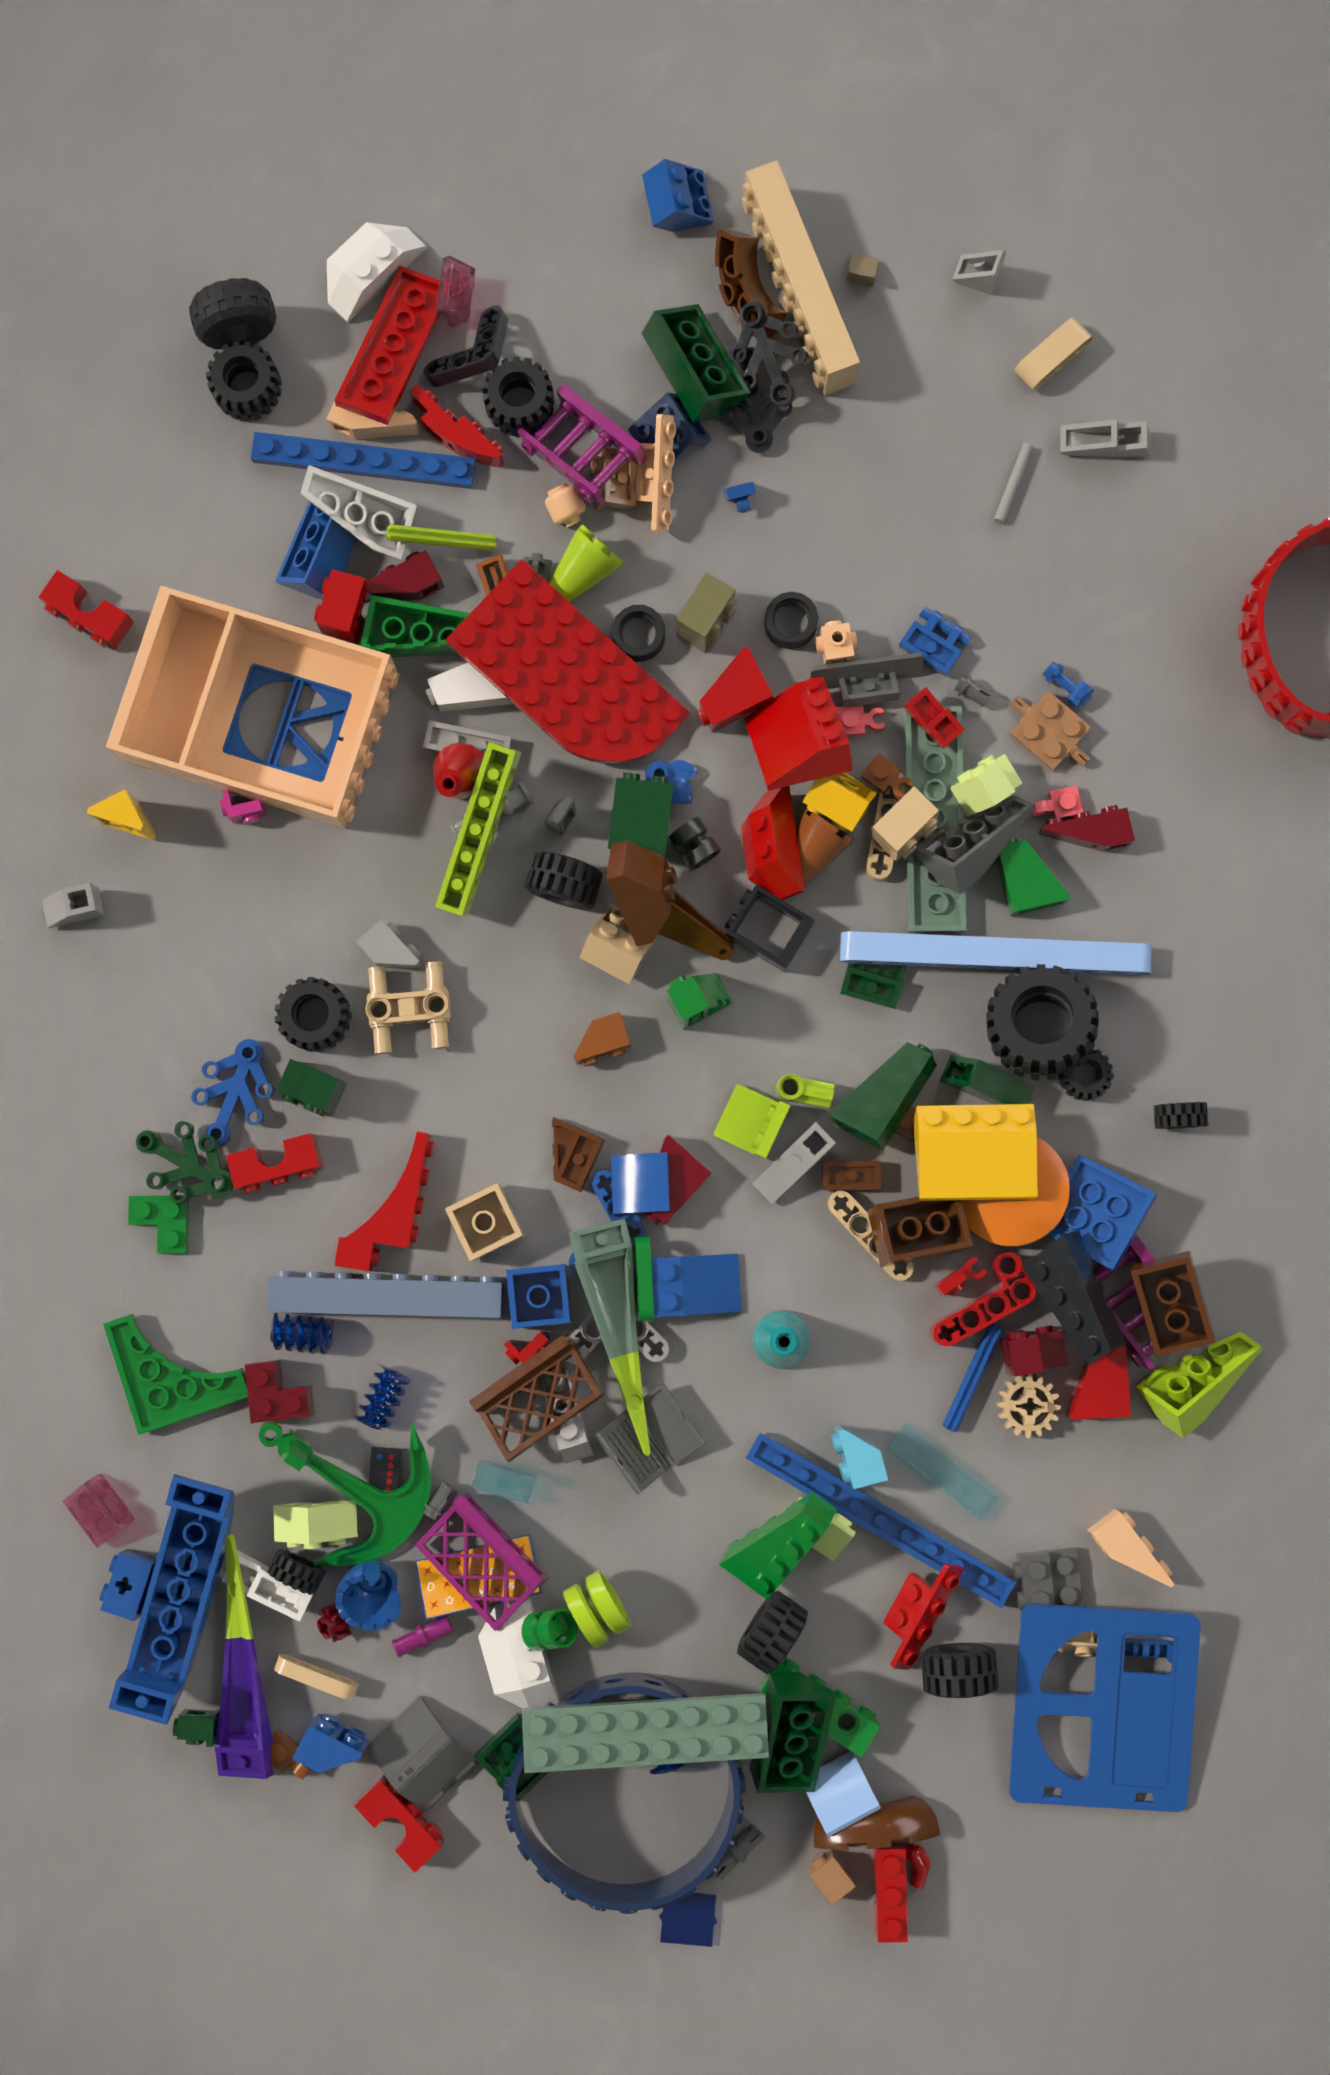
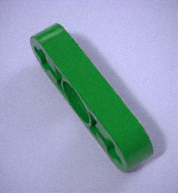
M649 1236L634 1237L639 1322L654 1321Z

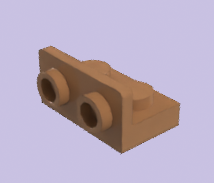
M605 447L591 462V471L594 473V478L618 454V449ZM632 460L629 463L626 461L599 491L606 504L600 507L594 502V510H601L605 506L628 510L636 507V463Z

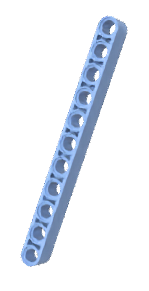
M857 931L841 932L840 962L997 970H1020V968L1026 966L1030 970H1036L1037 964H1045V969L1053 970L1054 965L1063 967L1062 972L1119 975L1151 974L1152 945L1144 943Z

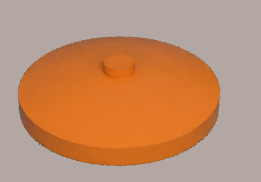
M1037 1137V1199L962 1200L969 1230L982 1240L1003 1247L1029 1245L1041 1240L1053 1231L1066 1211L1070 1192L1068 1173L1057 1152L1049 1144Z

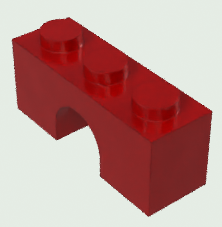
M56 570L38 597L45 604L43 609L57 619L62 615L68 619L67 624L79 633L85 630L92 634L90 639L101 647L105 648L108 644L116 650L134 621L127 613L103 599L96 610L82 612L81 603L88 592L81 584Z
M309 1133L282 1140L285 1155L281 1163L273 1167H269L263 1162L260 1149L258 1148L226 1155L234 1189H243L244 1193L260 1190V1184L271 1182L272 1186L289 1182L288 1177L299 1174L300 1179L317 1175L316 1170L323 1168L315 1134Z
M384 1774L358 1798L354 1805L373 1828L387 1818H395L403 1823L406 1836L398 1843L395 1852L414 1873L442 1847L444 1839L442 1838L443 1832L434 1822L431 1821L429 1823L421 1815L423 1811L399 1794Z
M891 1842L892 1847L873 1849V1871L876 1887L874 1927L878 1943L908 1942L906 1848L903 1842Z

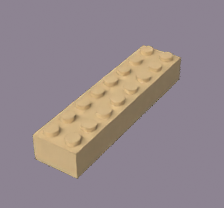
M776 160L746 171L745 184H742L744 197L741 198L743 209L746 214H751L754 236L761 239L764 246L761 248L763 258L766 264L771 263L774 271L772 272L774 285L777 289L781 288L784 295L782 297L783 307L787 314L791 312L793 322L799 328L796 338L801 337L804 344L802 348L809 354L807 363L811 362L814 372H812L816 387H821L824 396L856 385L860 365L859 358L778 161Z

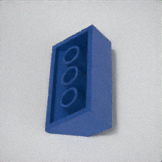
M309 501L275 582L314 598L323 599L322 586L324 579L330 577L331 570L343 572L349 563L350 553L358 538Z

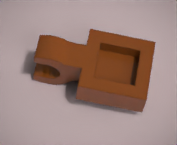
M277 1729L272 1736L273 1744L270 1745L272 1766L281 1773L289 1767L296 1776L303 1780L311 1769L292 1760L299 1743L280 1729Z

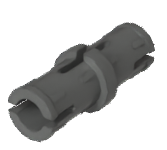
M752 1823L734 1841L728 1855L724 1853L718 1863L719 1868L716 1871L718 1873L717 1877L720 1880H723L739 1862L743 1863L747 1859L746 1855L765 1839L763 1833L756 1829L757 1826Z

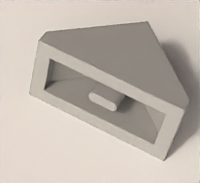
M1005 250L961 255L952 280L955 283L992 295L1007 252Z

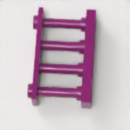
M563 383L556 391L561 401L559 404L560 408L533 436L523 428L517 431L523 441L521 446L530 456L536 454L579 489L580 495L587 502L591 503L594 501L600 507H603L606 503L599 490L626 461L629 463L632 460L641 467L648 458L642 444ZM574 414L579 418V423L552 452L541 444L567 416L571 417ZM593 429L598 433L599 438L571 467L561 460L567 451L587 431L591 432ZM613 445L618 449V454L591 482L580 475L606 446L610 447Z
M1137 1234L1116 1270L1129 1261L1134 1262L1136 1260L1137 1263H1142L1155 1259ZM1104 1266L1094 1272L1097 1282H1102L1114 1273ZM1132 1280L1110 1298L1105 1299L1107 1306L1112 1308L1124 1340L1131 1350L1129 1353L1130 1358L1139 1368L1143 1366L1145 1369L1151 1370L1155 1367L1149 1358L1155 1353L1152 1342H1148L1141 1348L1131 1334L1146 1323L1143 1311H1140L1124 1324L1114 1312L1116 1307L1137 1292L1134 1280Z

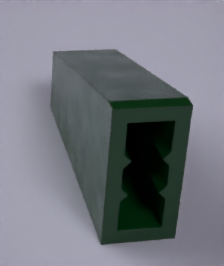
M907 1042L831 1111L829 1116L835 1126L884 1150L936 1068L937 1064L932 1055L933 1052L922 1044L915 1046Z

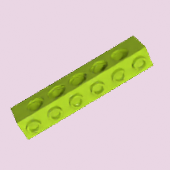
M488 742L435 905L436 908L459 916L469 915L522 752L494 742Z

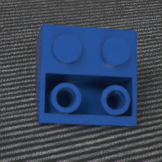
M663 159L642 174L653 227L674 232L710 225L714 222L703 170Z
M318 1714L308 1726L292 1760L321 1773L360 1759L371 1740L365 1738L366 1734L355 1727L348 1729L340 1725V1721L330 1714H324L323 1716Z

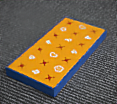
M527 1534L511 1538L536 1564L531 1535ZM484 1545L469 1548V1554H484ZM489 1547V1554H495ZM463 1550L450 1552L449 1554H463ZM437 1557L443 1563V1557ZM449 1557V1571L453 1575H463V1557ZM469 1557V1575H484V1557ZM489 1557V1575H504V1562L499 1557ZM427 1558L415 1561L426 1620L474 1610ZM509 1569V1575H515V1574ZM469 1579V1592L473 1596H484V1579ZM489 1579V1596L504 1597V1579ZM509 1579V1597H520L528 1589L520 1579ZM538 1587L531 1596L542 1594L541 1587ZM477 1600L483 1606L484 1600ZM489 1600V1606L504 1603V1601Z

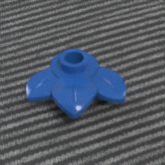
M676 760L669 764L664 761H655L649 764L645 771L646 780H651L656 770H662L665 777H669L668 782L674 783L672 802L677 804L692 803V790L687 781L693 779L698 774V770L692 764L683 760Z

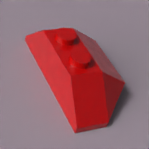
M790 786L769 790L763 794L741 825L748 880L752 883L757 884L779 899L786 900L805 891Z

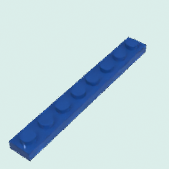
M254 432L251 452L253 463L308 469L310 465L327 472L473 489L476 468L475 458Z

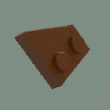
M553 1117L554 1181L582 1193L605 1140Z

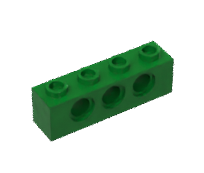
M785 1658L773 1672L801 1673L799 1671L801 1667L794 1661ZM812 1673L808 1677L823 1686L826 1684L825 1681ZM769 1674L765 1676L759 1686V1693H765ZM836 1689V1699L827 1736L862 1757L880 1727L878 1720L875 1719L877 1714L864 1705H861L860 1709L849 1703L851 1698ZM843 1714H851L854 1720L850 1726L843 1727L838 1724L839 1717Z

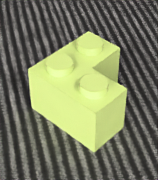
M1005 754L997 758L990 755L978 762L977 767L969 769L956 777L959 782L950 787L967 817L995 806L1016 792L1014 789L1022 784Z
M354 1501L295 1502L273 1506L274 1539L276 1542H286L287 1547L304 1546V1549H316L322 1547V1542L328 1541V1545L346 1544V1538L358 1537L356 1502Z

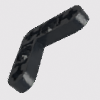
M494 305L487 308L481 314L472 348L437 358L427 364L423 374L433 387H439L478 375L496 367L501 358L508 325V317L502 308Z

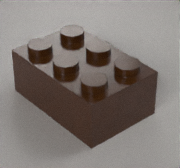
M919 1197L876 1204L867 1211L880 1268L960 1253L973 1246L962 1200L919 1201Z
M1190 1251L1132 1265L1131 1274L1156 1357L1215 1343L1214 1330Z

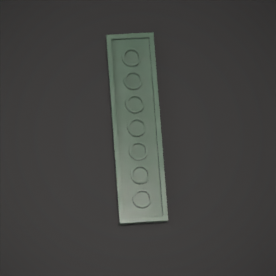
M942 706L943 708H948L962 725V706ZM904 709L905 777L912 780L914 787L939 810L938 823L936 824L937 829L934 832L941 829L947 832L958 827V821L964 819V811L950 787L959 782L956 777L963 773V732L943 749ZM906 786V794H907L911 789H909V788ZM921 837L915 846L919 845L925 839ZM913 852L907 858L908 933L966 932V890L958 894L940 885L915 852Z
M765 1693L522 1708L525 1773L769 1758Z

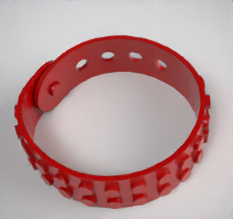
M1328 517L1316 526L1309 524L1297 532L1298 536L1290 541L1286 539L1267 559L1250 583L1253 585L1250 594H1246L1243 599L1241 611H1244L1242 623L1238 626V639L1241 640L1242 646L1241 662L1243 667L1246 668L1249 686L1262 703L1265 712L1285 726L1291 733L1318 738H1330V713L1324 714L1303 704L1292 694L1280 678L1268 649L1264 627V606L1269 584L1276 570L1283 562L1305 549L1330 543V517Z

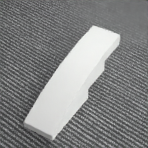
M237 1550L244 1591L247 1593V1597L300 1622L313 1594L301 1593L299 1590L283 1585L282 1582L275 1580L274 1577L267 1573L268 1566ZM226 1552L219 1577L223 1578L222 1581L227 1583Z

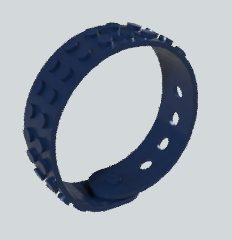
M619 1673L601 1676L585 1682L568 1693L556 1706L587 1704L603 1696L622 1693H640L661 1699L691 1698L693 1696L677 1685L661 1678L641 1673ZM549 1701L545 1706H555V1704ZM523 1741L514 1757L511 1775H504L503 1801L509 1802L508 1807H506L507 1814L505 1819L510 1833L515 1832L520 1842L517 1847L526 1861L530 1859L538 1868L536 1870L538 1875L545 1882H552L561 1889L560 1892L568 1899L582 1901L597 1911H606L607 1909L619 1911L623 1914H633L637 1910L650 1908L651 1910H658L666 1907L673 1900L680 1897L686 1898L696 1890V1886L704 1881L705 1878L709 1880L719 1868L718 1863L724 1853L729 1854L735 1841L733 1833L736 1824H741L743 1819L744 1806H741L742 1799L740 1793H746L745 1776L742 1772V1767L736 1766V1762L741 1760H727L729 1773L727 1799L721 1819L707 1844L693 1859L679 1869L663 1877L642 1883L614 1884L591 1879L565 1865L542 1844L529 1826L518 1799L517 1782L524 1768Z

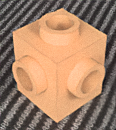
M830 621L825 626H822L819 636L815 637L817 653H822L824 664L853 661V649L857 648V637L855 631H850L849 623L842 624V621Z

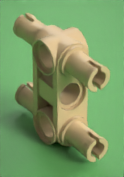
M443 962L425 963L427 988L424 991L393 994L387 992L386 967L368 968L370 993L366 997L365 1011L368 1016V1026H370V1029H373L374 1054L393 1053L390 1028L393 1025L424 1022L430 1024L431 1049L450 1048L447 1023L451 1019V1002L449 990H447V987H444ZM437 998L443 999V1010L437 1013L430 1010L431 1002ZM385 1004L387 1006L386 1014L381 1018L374 1017L373 1009L375 1006Z

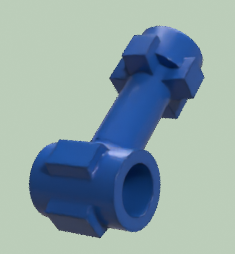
M1053 661L1042 674L1046 677L1045 681L1049 684L1055 681L1070 693L1066 699L1077 709H1080L1082 705L1085 706L1092 698L1093 688L1084 681H1080L1077 685L1062 672L1065 667L1060 663L1057 665Z

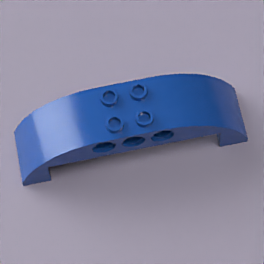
M177 1474L173 1475L165 1505L171 1506L128 1664L126 1670L116 1679L109 1704V1709L165 1725L168 1724L182 1694L203 1635L226 1552V1538L230 1535L235 1505L233 1490Z

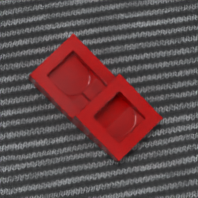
M923 687L902 706L915 722L943 749L965 730L950 710L943 708L927 687Z

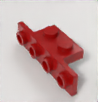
M944 1564L933 1586L917 1573H909L883 1621L884 1625L903 1640L890 1663L894 1669L909 1670L917 1662L923 1644L932 1635V1628L935 1622L945 1611L947 1600L960 1583V1576L964 1571V1568L960 1565Z

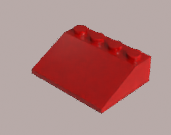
M824 677L810 678L793 684L744 718L745 726L768 791L853 771L850 743Z

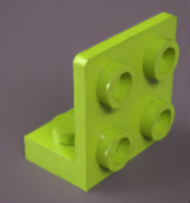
M737 1084L713 1135L765 1160L791 1105L782 1101L778 1103Z

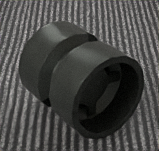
M699 817L689 820L669 836L676 850L684 852L682 859L691 871L703 866L721 852V848L714 838L706 836L708 829ZM701 841L702 845L692 851L691 847Z

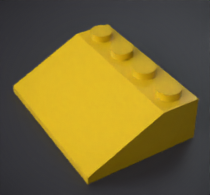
M1034 1104L916 1107L913 1126L919 1201L1037 1199V1131Z

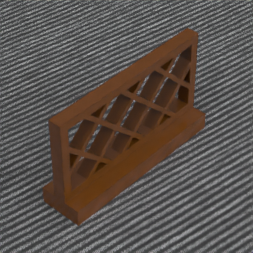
M561 1335L469 1401L473 1410L481 1416L506 1462H511L604 1396L579 1354L578 1346L573 1338ZM572 1356L577 1364L574 1376L561 1374L563 1362ZM581 1372L585 1378H580ZM544 1375L554 1376L550 1393L537 1391L540 1378ZM560 1377L573 1380L569 1397L556 1394ZM579 1381L588 1383L594 1392L584 1400L575 1398ZM522 1391L530 1393L527 1410L514 1407L516 1395ZM536 1394L549 1397L546 1414L533 1411ZM555 1398L568 1400L566 1413L560 1417L552 1415ZM498 1408L507 1409L503 1426L494 1425L489 1416ZM513 1411L526 1413L522 1430L509 1428ZM532 1415L545 1417L542 1430L537 1433L528 1432ZM508 1431L521 1434L518 1447L512 1451H509L505 1444Z

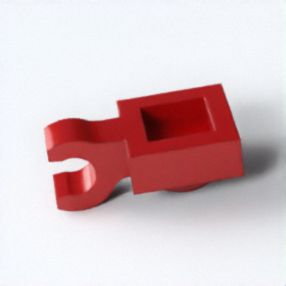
M969 1258L962 1267L936 1283L934 1286L940 1295L948 1293L952 1296L965 1287L962 1282L969 1277L972 1279L984 1277L987 1273L985 1269L978 1273H974L971 1270V1265L978 1258Z

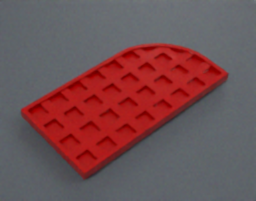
M523 559L512 568L445 641L560 747L570 754L588 761L614 764L642 758L658 749L690 714L684 706Z

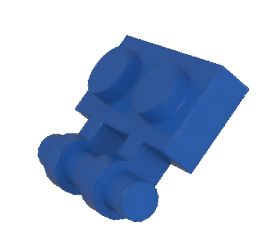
M924 607L919 617L927 621L926 625L923 626L915 620L899 643V647L908 653L921 652L923 654V663L946 677L962 653V650L955 647L954 643L958 641L966 647L972 637L963 631L964 628L960 625L954 626L942 618L943 614L937 610L933 612ZM935 627L949 635L946 640L932 632Z

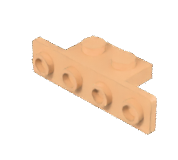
M657 414L655 444L640 443L648 459L641 467L637 465L636 501L652 502V531H669V525L672 521L670 497L673 493L671 476L672 467L675 462L673 438L676 434V424L673 415Z

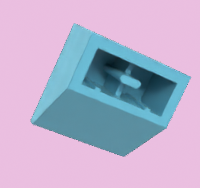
M840 1425L834 1426L835 1434L831 1435V1439L837 1455H842L843 1462L838 1463L845 1484L849 1483L853 1489H858L887 1481L888 1477L881 1451L875 1445Z

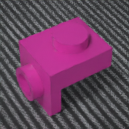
M229 790L222 791L224 797L223 800H220L224 817L228 816L233 823L253 824L259 822L260 817L267 816L265 805L260 799L236 805L233 794Z

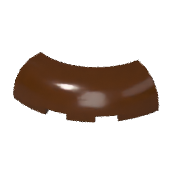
M718 229L715 247V267H719L721 284L718 286L726 307H730L737 317L736 322L743 328L740 322V311L746 303L751 301L763 304L768 316L784 321L787 312L779 308L769 298L759 277L757 266L759 238L738 231ZM758 312L751 314L752 322L757 320ZM764 327L768 338L773 337L778 332Z
M912 1795L899 1800L879 1803L881 1809L829 1837L817 1817L814 1827V1848L848 1850L849 1847H858L866 1844L867 1849L892 1847L891 1842L908 1841L911 1844L939 1836L940 1829L932 1808L922 1798Z

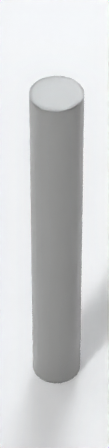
M1023 443L994 517L996 523H1005L1033 450L1031 444Z

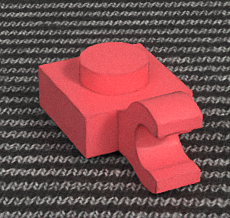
M1077 785L1049 791L1047 794L1049 800L1033 803L1035 810L1032 812V816L1037 817L1052 813L1053 818L1062 817V819L1084 812Z

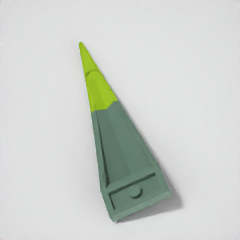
M624 1218L570 1232L569 1237L576 1260L574 1264L643 1454L649 1456L650 1445L642 1392L636 1330L632 1244Z

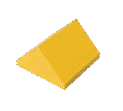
M125 789L98 802L87 810V814L102 825L152 841L156 839V834L140 802Z

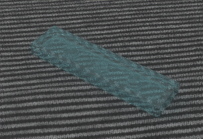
M907 1424L903 1426L888 1446L980 1521L984 1519L999 1499Z

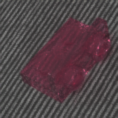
M449 255L442 259L436 312L448 317L447 324L455 327L469 322L472 292L475 286V268Z
M98 1474L83 1483L62 1501L97 1548L134 1521V1517L102 1474Z

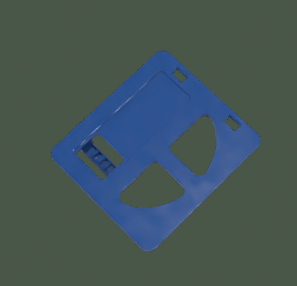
M1036 1603L1024 1606L1020 1615L1009 1775V1793L1012 1799L1019 1803L1166 1812L1182 1811L1187 1806L1201 1631V1624L1198 1618L1188 1612ZM1088 1631L1095 1632L1097 1634L1093 1691L1090 1694L1041 1690L1039 1684L1049 1661L1059 1648L1078 1634ZM1126 1636L1171 1637L1174 1641L1126 1638ZM1124 1656L1164 1658L1172 1664V1669L1168 1674L1124 1671ZM1041 1715L1091 1718L1088 1772L1085 1777L1078 1779L1068 1775L1049 1757L1043 1747L1037 1728V1720ZM1044 1787L1061 1788V1796L1043 1795ZM1136 1792L1152 1793L1153 1802L1135 1801Z

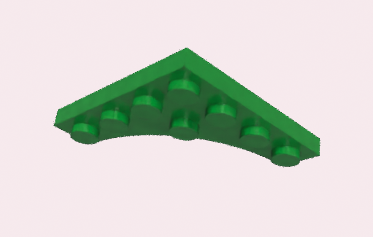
M134 1314L103 1324L138 1435L248 1397L246 1376L243 1368L229 1372L207 1373L177 1365L160 1354L148 1342L140 1330Z

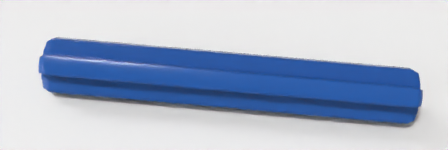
M992 1323L987 1327L943 1422L945 1428L953 1432L959 1430L1004 1332L1001 1326Z

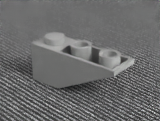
M815 1122L752 1185L773 1204L836 1142Z
M564 1364L561 1374L570 1375L567 1365ZM544 1375L540 1378L543 1392H551L554 1376ZM560 1377L556 1394L569 1397L572 1380ZM545 1396L546 1403L548 1405L549 1397ZM555 1398L552 1415L560 1417L566 1413L568 1400ZM581 1412L554 1431L559 1451L565 1463L594 1455Z

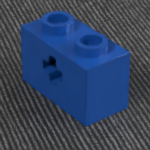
M125 1549L118 1555H115L109 1567V1572L112 1573L110 1582L104 1585L99 1600L103 1601L100 1610L132 1621L141 1617L157 1559L129 1549ZM126 1578H129L128 1584L132 1585L128 1590H126V1583L122 1582Z

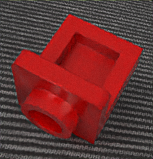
M541 1331L522 1351L511 1340H507L504 1343V1346L507 1348L504 1353L517 1365L519 1362H525L545 1348L551 1339Z

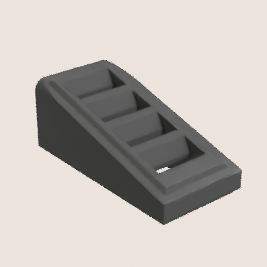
M567 797L556 802L545 819V825L560 835L564 834L577 813L574 800Z

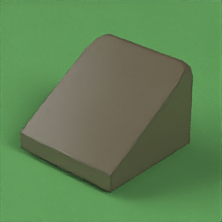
M852 254L846 282L873 287L879 259Z

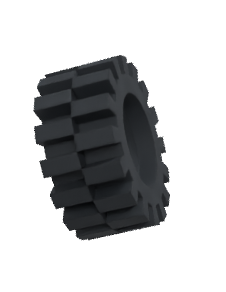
M1097 1049L1093 1050L1091 1055L1086 1056L1084 1063L1092 1065L1096 1070V1079L1092 1084L1083 1085L1077 1081L1075 1077L1077 1066L1075 1065L1072 1073L1066 1076L1062 1072L1058 1074V1080L1061 1079L1062 1083L1060 1084L1061 1088H1065L1066 1094L1074 1096V1099L1077 1100L1083 1099L1086 1101L1103 1095L1112 1084L1110 1081L1114 1077V1073H1111L1113 1066L1108 1063L1107 1060L1109 1058L1107 1055L1103 1056L1101 1054L1102 1051Z
M1207 1102L1154 1105L1155 1129L1209 1126Z
M278 1549L267 1571L271 1577L282 1582L283 1585L290 1586L292 1589L299 1590L301 1593H307L308 1595H315L326 1573L321 1566H314L313 1561L283 1549Z

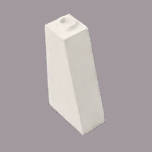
M469 663L427 679L430 688L426 689V693L431 705L437 704L440 712L513 704Z

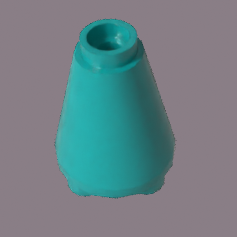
M785 1310L773 1311L763 1316L756 1324L752 1335L753 1347L758 1357L765 1364L777 1369L790 1368L800 1363L807 1355L810 1347V1332L805 1322L796 1314ZM787 1336L790 1339L788 1347L783 1348L779 1345L780 1337Z

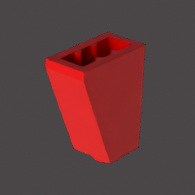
M748 646L738 653L700 699V710L697 711V714L703 726L708 725L711 732L756 711L773 699V694Z
M1123 1345L1106 1359L1090 1366L1085 1361L1067 1410V1418L1077 1420L1131 1417L1126 1345Z

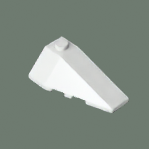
M309 465L300 494L373 551L401 560L406 542L387 540V526H411L417 505Z

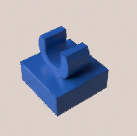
M747 482L723 489L726 500L735 499L738 512L751 509L747 495L756 493L754 482Z

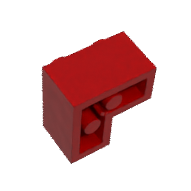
M331 570L330 577L324 579L322 586L323 601L321 605H317L314 614V621H317L316 624L323 635L352 644H359L365 623L361 612L369 587L365 578Z

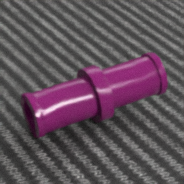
M444 1616L425 1626L421 1624L416 1626V1630L392 1640V1644L397 1656L400 1658L422 1646L425 1649L430 1646L431 1642L454 1631L448 1617Z

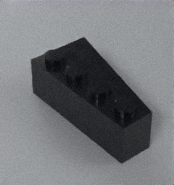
M1079 1230L1060 1236L1023 1265L1022 1268L1090 1366L1106 1359L1125 1345L1126 1342L1112 1308L1107 1306L1102 1294L1105 1292L1100 1281L1097 1282L1091 1265H1093L1089 1253H1085L1081 1240H1083Z

